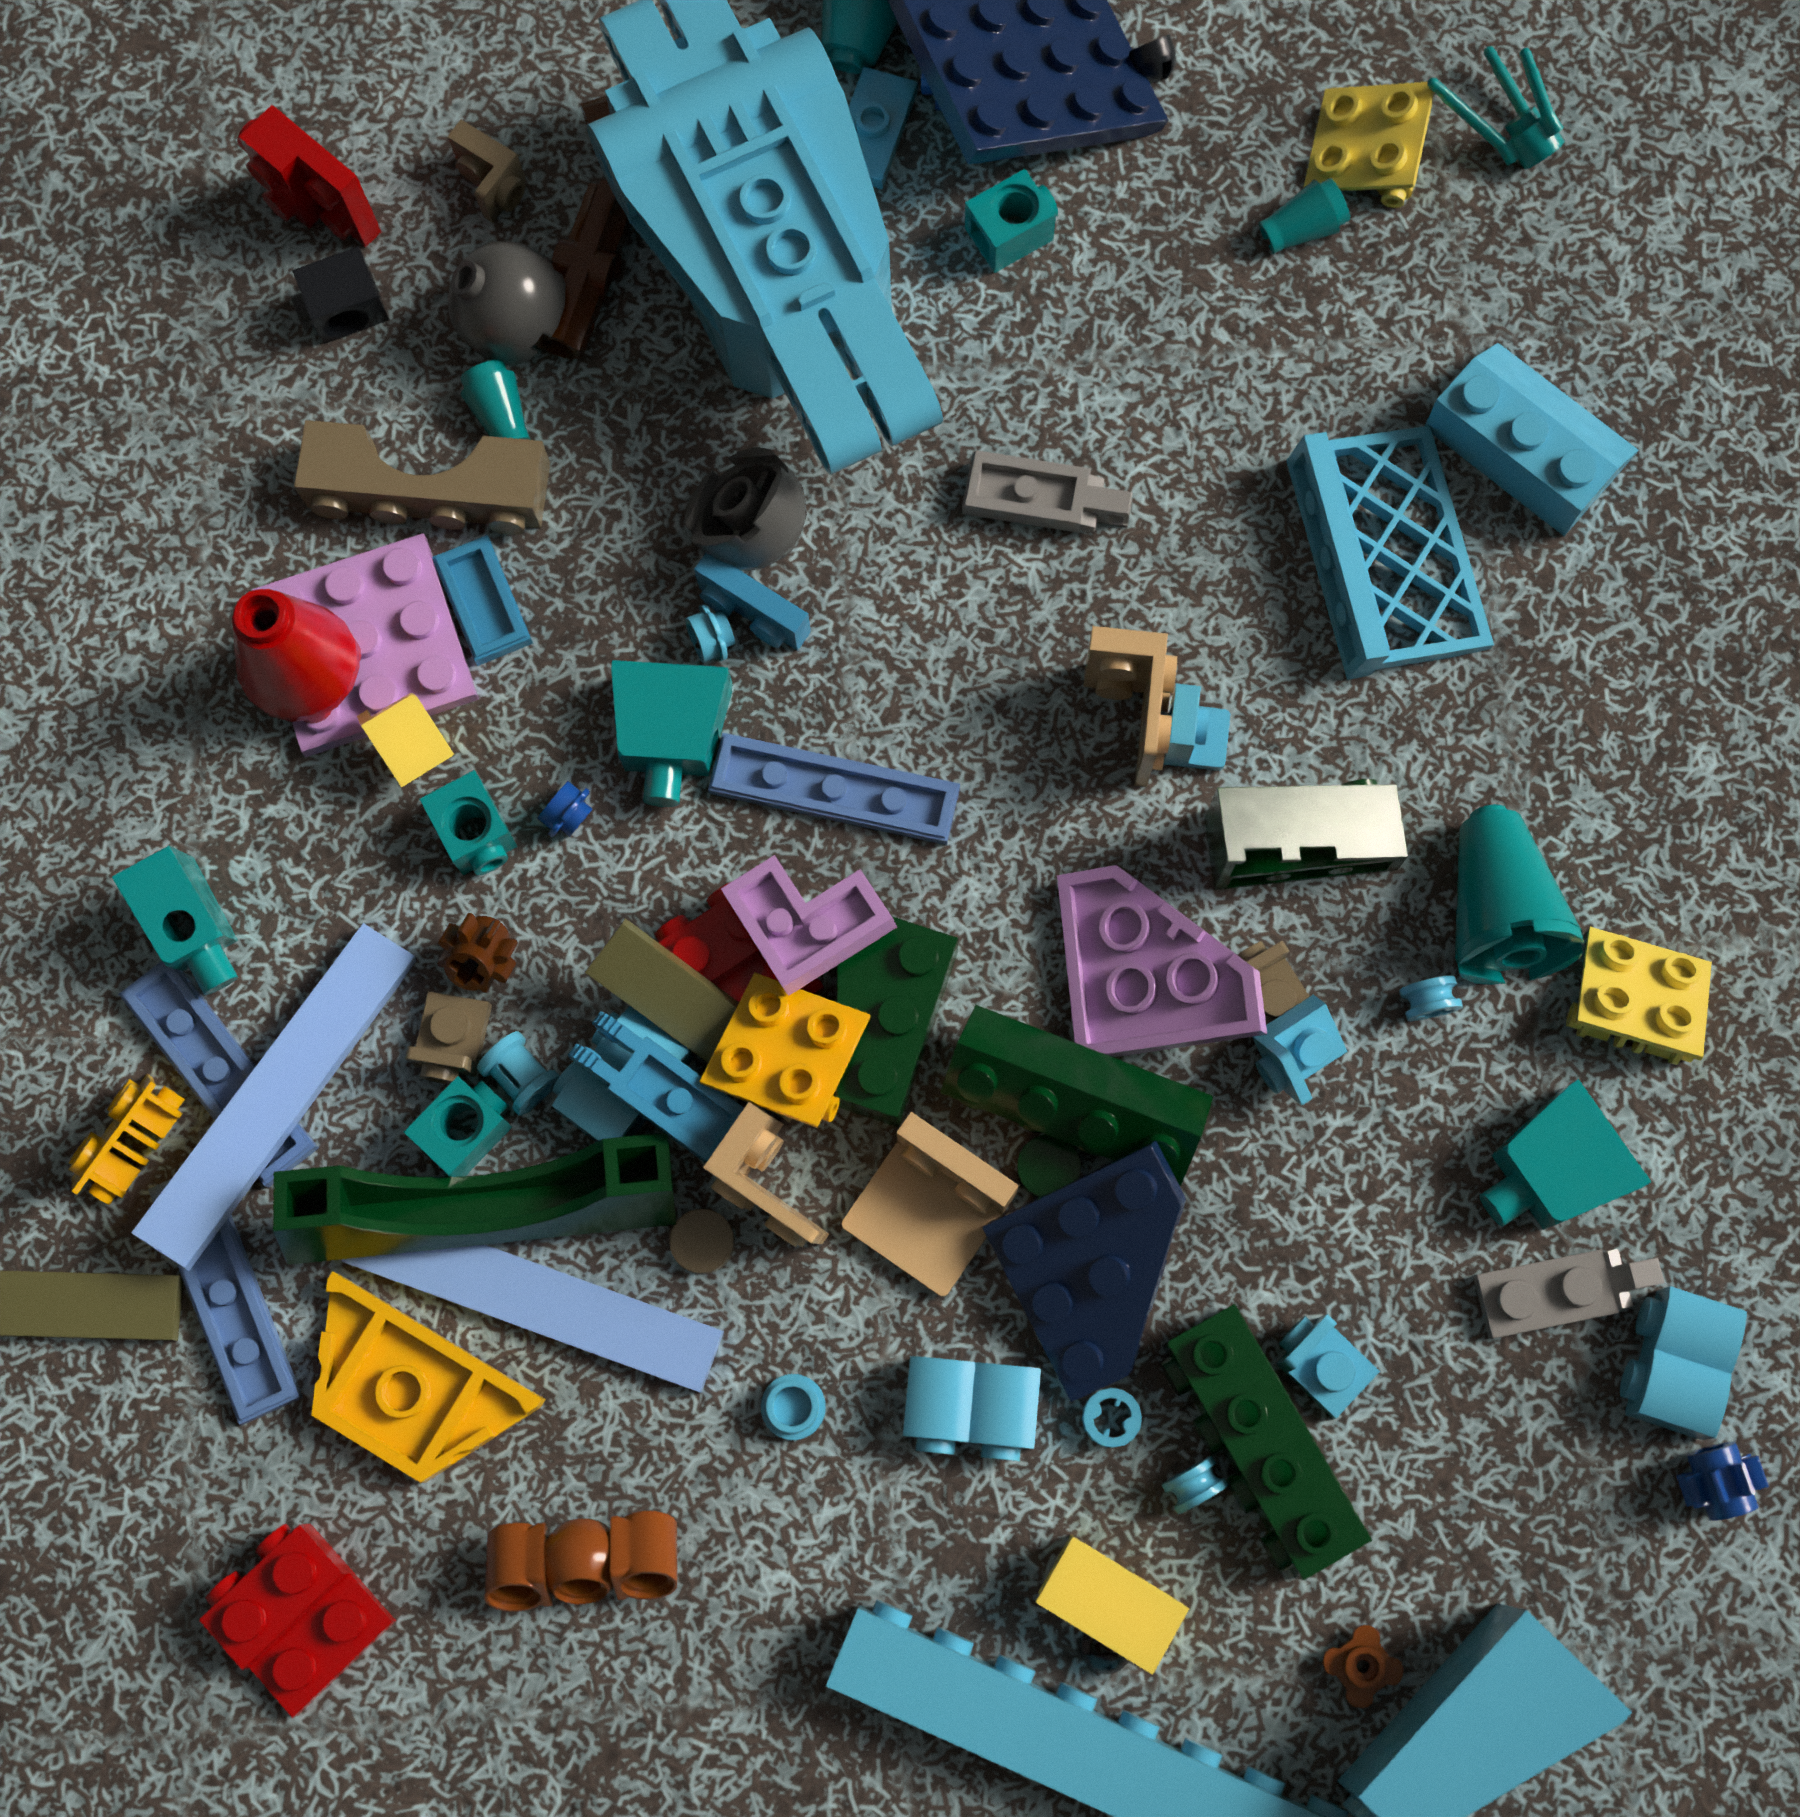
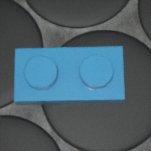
M705 553L694 568L699 589L702 590L700 594L701 599L716 612L723 611L727 617L734 610L752 622L749 626L750 630L768 645L779 648L784 642L798 651L811 633L807 612L731 564H727Z

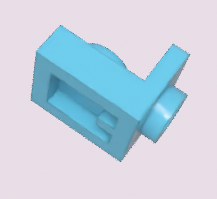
M1176 683L1168 713L1169 716H1172L1168 753H1165L1163 764L1215 771L1222 770L1226 763L1230 712L1226 709L1199 706L1201 686Z
M1314 994L1266 1025V1035L1252 1037L1262 1057L1255 1063L1262 1079L1275 1094L1284 1090L1301 1106L1313 1099L1304 1080L1348 1052L1327 1005Z
M1328 1314L1319 1317L1314 1324L1304 1316L1278 1343L1286 1353L1276 1364L1330 1417L1336 1419L1380 1371L1334 1328L1337 1323Z

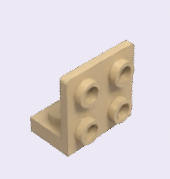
M1092 626L1083 687L1096 688L1098 696L1112 700L1129 699L1132 697V692L1143 693L1135 786L1147 787L1151 771H1162L1165 753H1168L1172 716L1160 714L1161 711L1168 712L1170 693L1174 692L1177 656L1166 655L1167 633Z
M748 1102L703 1167L717 1177L711 1188L741 1209L746 1208L751 1211L756 1204L765 1210L770 1216L764 1225L795 1247L799 1245L803 1248L807 1241L812 1244H823L829 1236L828 1232L748 1177L752 1169L757 1168L763 1172L774 1159L784 1142L783 1139L777 1136V1133L784 1124L763 1109Z
M910 1112L896 1132L897 1143L842 1220V1227L849 1234L940 1297H946L987 1238L982 1227L1003 1215L1016 1196L1019 1185L916 1114Z

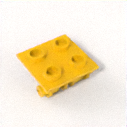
M754 973L699 1082L701 1085L818 1128L821 1120L831 1122L837 1113L840 1100L833 1095L871 1016L868 1013L801 989L788 996L779 981Z
M149 1074L145 1075L140 1084L128 1079L107 1108V1111H109L108 1116L114 1119L101 1137L91 1131L68 1162L70 1164L68 1170L74 1173L71 1191L77 1195L87 1180L91 1179L94 1183L88 1192L102 1202L110 1205L116 1196L123 1198L127 1193V1189L141 1170L110 1151V1149L114 1147L136 1162L146 1166L149 1160L118 1138L123 1131H126L144 1144L157 1150L160 1144L131 1125V1120L133 1119L164 1139L177 1119H180L183 1113L178 1109L185 1099L166 1086H163L157 1095L152 1093L151 1091L156 1084L153 1077Z

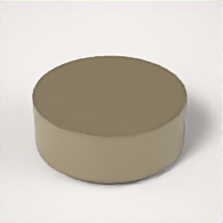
M695 1209L685 1213L676 1221V1225L673 1226L670 1234V1249L674 1259L684 1269L695 1274H710L720 1270L730 1260L735 1247L734 1232L730 1224L722 1215L709 1209Z

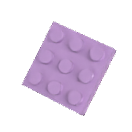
M424 533L252 589H271L326 607L347 624L361 648L360 668L354 687L341 704L333 709L325 720L319 723L292 722L300 750L305 757L368 737L361 727L357 715L368 710L371 716L409 693H414L418 697L429 716L479 700L441 580L432 559L433 556Z

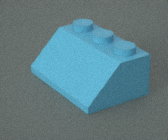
M1499 343L1471 360L1437 398L1425 426H1430L1435 437L1563 536L1570 531L1639 451Z

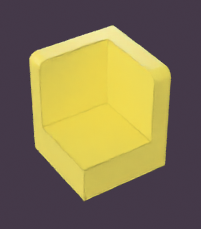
M414 693L405 695L371 716L368 710L357 715L361 727L401 788L454 755L436 724H434Z

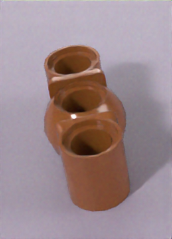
M640 1511L625 1517L611 1516L610 1528L598 1520L578 1518L561 1523L551 1534H549L545 1522L537 1523L536 1525L526 1523L503 1524L493 1528L487 1534L484 1601L488 1606L497 1610L520 1612L531 1610L539 1605L550 1607L553 1604V1595L566 1603L588 1604L603 1599L613 1588L618 1600H625L628 1597L639 1600L658 1599L672 1594L677 1589V1522L672 1516L663 1512Z

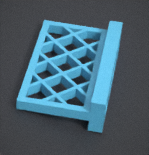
M1430 426L1332 440L1328 439L1327 432L1304 435L1286 462L1347 680L1369 676L1378 669L1451 658L1492 648L1494 646ZM1414 444L1418 445L1424 467L1417 478H1414L1387 460L1394 449ZM1384 450L1381 456L1375 452ZM1352 455L1372 468L1361 487L1340 474L1336 457ZM1378 473L1408 491L1397 510L1368 492ZM1426 476H1427V479H1428L1430 488H1429L1428 486H1426L1425 484H1423V481L1425 480ZM1347 496L1352 499V502L1350 503V505H1349ZM1414 496L1436 507L1440 521L1432 533L1403 515ZM1359 504L1388 523L1377 542L1355 527L1352 514ZM1394 527L1423 545L1412 565L1383 547ZM1442 531L1446 542L1438 538ZM1430 550L1452 562L1456 576L1448 588L1419 570ZM1363 552H1365L1366 554H1368V556L1366 557V559H1364ZM1374 559L1403 577L1402 582L1392 597L1371 584L1368 569ZM1410 583L1439 601L1428 621L1399 602ZM1458 586H1459V589H1460L1462 598H1461L1460 596H1458L1457 594H1455V591H1456V589L1458 588ZM1378 606L1384 610L1381 615ZM1446 606L1468 617L1473 637L1455 639L1435 626ZM1390 615L1420 633L1412 647L1390 650L1384 630V625ZM1426 639H1429L1432 642H1434L1431 644L1423 645Z

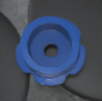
M567 781L543 809L537 819L550 829L548 833L550 837H554L559 830L570 837L581 822L590 814L593 808L584 802L590 794L587 788L581 792L572 783Z

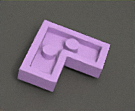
M775 855L721 888L788 996L897 928L892 916L861 869L805 903Z

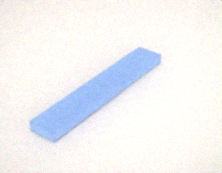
M363 923L131 1233L189 1272L416 962L415 956Z
M485 1244L341 1260V1262L700 1393H702L724 1331Z

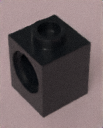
M359 246L292 270L301 292L291 296L299 320L304 330L315 327L324 344L390 320L371 270Z

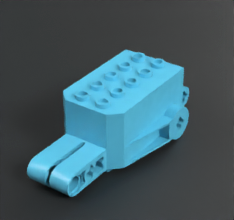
M638 0L598 18L607 48L624 82L605 90L610 115L587 124L591 144L604 176L629 222L687 294L733 386L772 399L786 394L818 458L830 475L881 452V442L867 408L890 446L897 445L942 424L943 415L935 391L892 312L889 238L844 91L837 80L827 53L814 31L807 27L784 38H780L770 18L747 28H741L727 0H659L664 17L675 40H673L652 0ZM845 366L847 367L848 371L850 372V374H851V376H852V378H853V381L851 380V378H850V376H849V374H848V372H847Z

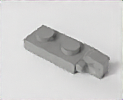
M976 450L972 453L962 503V514L1080 533V530L1083 532H1095L1097 523L1127 528L1132 506V492L1104 488V478L1091 475V468Z
M1600 1249L1473 1276L1489 1340L1617 1314L1620 1309L1633 1307L1630 1295L1631 1290L1665 1283L1658 1258L1622 1265L1618 1249L1606 1252Z

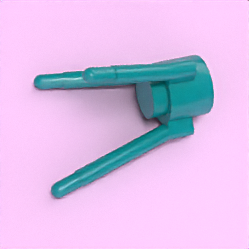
M1487 46L1484 49V55L1493 69V73L1517 113V116L1504 127L1509 134L1507 139L1437 78L1432 77L1428 80L1427 86L1496 148L1507 166L1518 159L1523 169L1527 170L1552 155L1565 142L1559 133L1564 127L1553 111L1539 69L1529 48L1521 49L1519 55L1537 108L1535 106L1529 108L1495 48Z

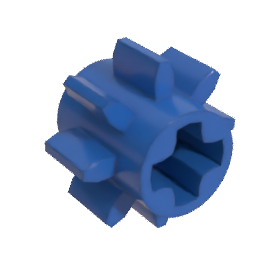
M1735 1441L1710 1445L1687 1454L1692 1471L1677 1475L1687 1506H1693L1694 1509L1704 1506L1710 1521L1734 1518L1759 1508L1754 1495L1756 1494L1755 1490L1767 1488L1769 1484L1758 1455L1751 1456V1454H1745L1741 1456Z

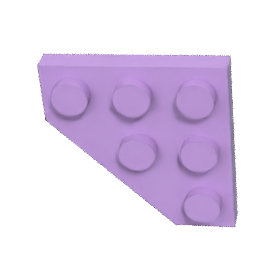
M1117 865L1057 875L1075 1043L1111 1057H1120L1267 1034L1260 972Z

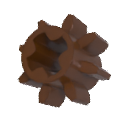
M467 913L460 927L449 923L438 942L445 950L440 956L437 965L444 968L448 979L453 984L465 990H481L483 993H487L494 979L506 983L517 963L511 957L518 944L517 940L510 938L508 930L499 920L489 916L475 917L472 913Z

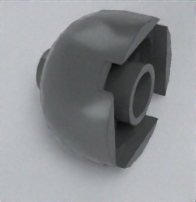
M489 242L471 252L455 269L448 291V314L457 335L468 346L488 360H501L506 366H515L526 362L538 353V351L530 347L538 341L542 333L551 338L559 325L565 306L566 283L563 275L554 270L552 265L554 262L532 247L518 242Z
M754 447L738 451L730 456L728 459L735 466L726 470L720 477L712 470L701 481L691 496L684 516L685 526L692 532V537L689 538L704 553L746 572L770 566L789 555L801 535L807 516L804 490L795 474L771 449Z

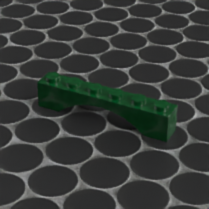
M666 1133L601 1139L580 1151L546 1163L478 1176L409 1177L368 1172L342 1165L274 1172L273 1233L287 1265L676 1225L672 1167L668 1134Z

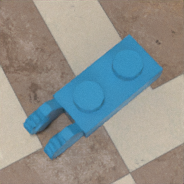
M600 1011L593 1020L592 1025L597 1028L598 1033L612 1043L615 1042L621 1048L632 1053V1056L620 1072L603 1061L601 1056L595 1051L579 1044H575L568 1057L594 1078L609 1086L606 1091L663 1133L668 1134L670 1138L704 1163H707L744 1107L725 1093L701 1085L699 1081L702 1076L646 1036L643 1040L612 1016Z

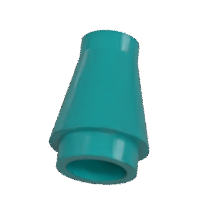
M1329 178L1321 183L1314 179L1271 216L1258 222V226L1263 238L1270 241L1271 244L1268 247L1272 254H1275L1285 248L1340 233V226L1350 221V212L1342 192L1333 179Z
M490 360L468 369L461 375L460 381L463 389L460 396L489 436L531 440L525 425L514 371L507 370L505 363L501 360Z

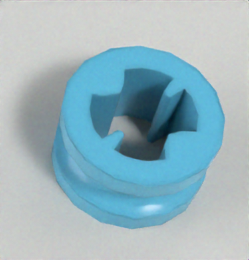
M1455 976L1430 978L1401 988L1399 990L1401 998L1407 999L1410 1002V1009L1405 1013L1407 1021L1437 1017L1462 1009V1000L1455 998L1452 994L1453 987L1457 985Z
M1116 1388L1100 1390L1091 1396L1083 1407L1082 1422L1084 1431L1092 1441L1100 1446L1109 1448L1124 1446L1132 1441L1140 1430L1142 1420L1140 1406L1134 1397L1124 1390ZM1115 1399L1114 1407H1118L1122 1402L1129 1411L1130 1417L1122 1422L1124 1433L1119 1437H1109V1429H1105L1103 1434H1101L1094 1425L1093 1419L1102 1414L1099 1403L1103 1400Z
M1212 1456L1199 1461L1162 1484L1165 1492H1172L1176 1495L1177 1504L1174 1508L1178 1515L1201 1504L1229 1486L1225 1478H1217L1214 1475L1213 1466L1216 1463Z

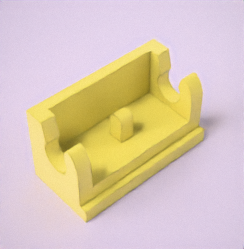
M1072 1535L1069 1536L1044 1580L1035 1601L1152 1675L1189 1611L1185 1604Z

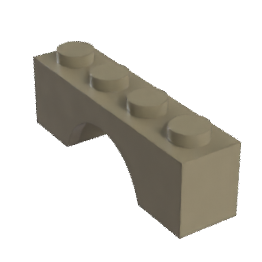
M305 420L294 488L307 508H311L313 513L324 518L344 519L347 517L348 511L370 513L374 520L393 525L405 523L407 517L428 518L431 524L443 529L459 530L465 527L466 522L488 524L491 530L501 534L519 535L524 532L525 527L541 529L550 460L542 441L482 436L471 454L455 467L432 475H413L396 470L381 460L377 448L364 425Z

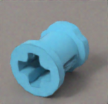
M515 1031L501 1039L482 1057L477 1065V1070L483 1077L492 1076L514 1101L512 1109L518 1116L530 1112L552 1092L560 1075L555 1070L547 1071L525 1048L526 1038L519 1031Z

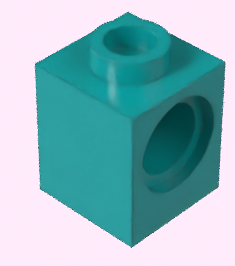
M1023 169L965 202L964 228L993 272L996 273L1054 240L1055 220L1059 214L1058 207L1048 188L1043 184L1037 187L1026 169ZM1009 216H1019L1026 221L1020 224H1010L1003 219Z
M475 770L420 798L452 862L462 875L474 871L475 875H484L492 872L506 863L508 860L507 852L518 847L486 786ZM472 818L486 819V827L479 837L467 841L459 839V830L467 820Z
M457 1076L404 1133L449 1176L461 1177L466 1176L513 1126L501 1116V1113L509 1105L489 1086L480 1080L472 1089ZM462 1111H476L478 1126L473 1135L465 1140H453L450 1135V1125L453 1118Z

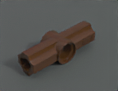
M601 179L598 183L588 184L569 238L563 237L558 241L551 259L554 262L552 263L554 270L563 275L566 283L565 306L559 325L551 338L542 333L535 346L549 354L570 360L583 359L602 304H609L612 300V297H608L607 294L613 278H620L622 270L621 251L631 227V223L606 180Z

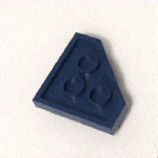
M1157 1141L1012 1210L982 1227L1071 1402L1127 1377L1135 1365L1149 1312L1152 1310L1166 1266V1257L1175 1228L1179 1224L1186 1198Z

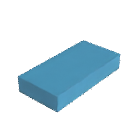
M488 535L432 557L477 666L533 644Z

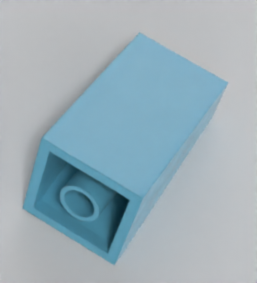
M1497 1603L1337 1780L1350 1794L1342 1805L1353 1817H1467L1624 1723L1632 1711L1527 1610Z

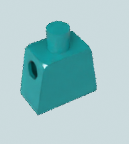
M612 660L611 673L617 750L625 771L645 772L644 803L658 807L678 806L680 804L682 775L710 776L732 695L733 684L729 668Z
M168 845L112 876L116 886L166 967L181 971L189 968L204 995L217 992L239 978L223 950L237 942L238 939L194 857ZM183 910L193 917L195 931L189 939H184L170 912Z
M1577 1079L1557 1092L1491 1155L1506 1177L1481 1193L1480 1200L1490 1217L1501 1227L1527 1210H1530L1542 1229L1545 1230L1641 1189L1652 1181L1583 1084Z

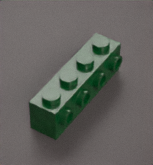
M975 1005L956 1044L940 1091L944 1095L959 1100L969 1108L988 1111L1014 1121L1028 1131L1050 1135L1077 1146L1087 1154L1104 1156L1114 1161L1157 1141L1179 1186L1182 1185L1202 1137L1214 1097L979 1005Z
M1236 1304L1231 1305L1162 1345L1168 1355L1167 1358L1159 1362L1163 1373L1179 1397L1187 1392L1192 1397L1201 1413V1416L1192 1420L1193 1424L1212 1455L1221 1450L1223 1451L1235 1472L1234 1475L1226 1479L1229 1488L1245 1514L1255 1509L1269 1532L1261 1537L1260 1541L1280 1574L1290 1569L1296 1579L1304 1581L1373 1541Z

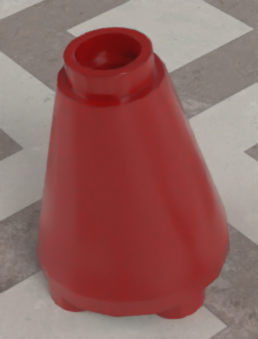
M271 589L252 590L238 600L232 616L237 680L247 698L270 717L290 722L304 721L310 724L325 720L331 714V711L337 708L351 692L360 668L361 648L347 624L326 607Z

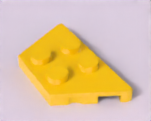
M332 1271L328 1277L326 1292L330 1294L325 1332H321L318 1353L321 1371L320 1378L314 1387L311 1415L418 1482L426 1483L541 1408L546 1400L341 1274Z

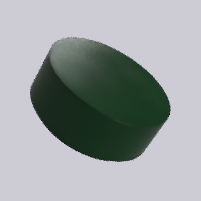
M1047 1134L1030 1140L1022 1148L1017 1161V1175L1021 1185L1029 1194L1036 1198L1078 1179L1081 1172V1161L1075 1147L1068 1142Z

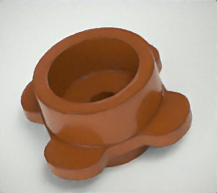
M1369 1625L1357 1626L1353 1630L1351 1639L1345 1641L1339 1648L1331 1647L1327 1649L1322 1659L1324 1670L1328 1674L1337 1677L1346 1689L1345 1697L1347 1702L1357 1708L1369 1707L1373 1702L1375 1693L1386 1685H1397L1403 1677L1401 1661L1387 1654L1380 1644V1633ZM1360 1660H1366L1369 1664V1669L1365 1673H1360L1357 1670V1663Z

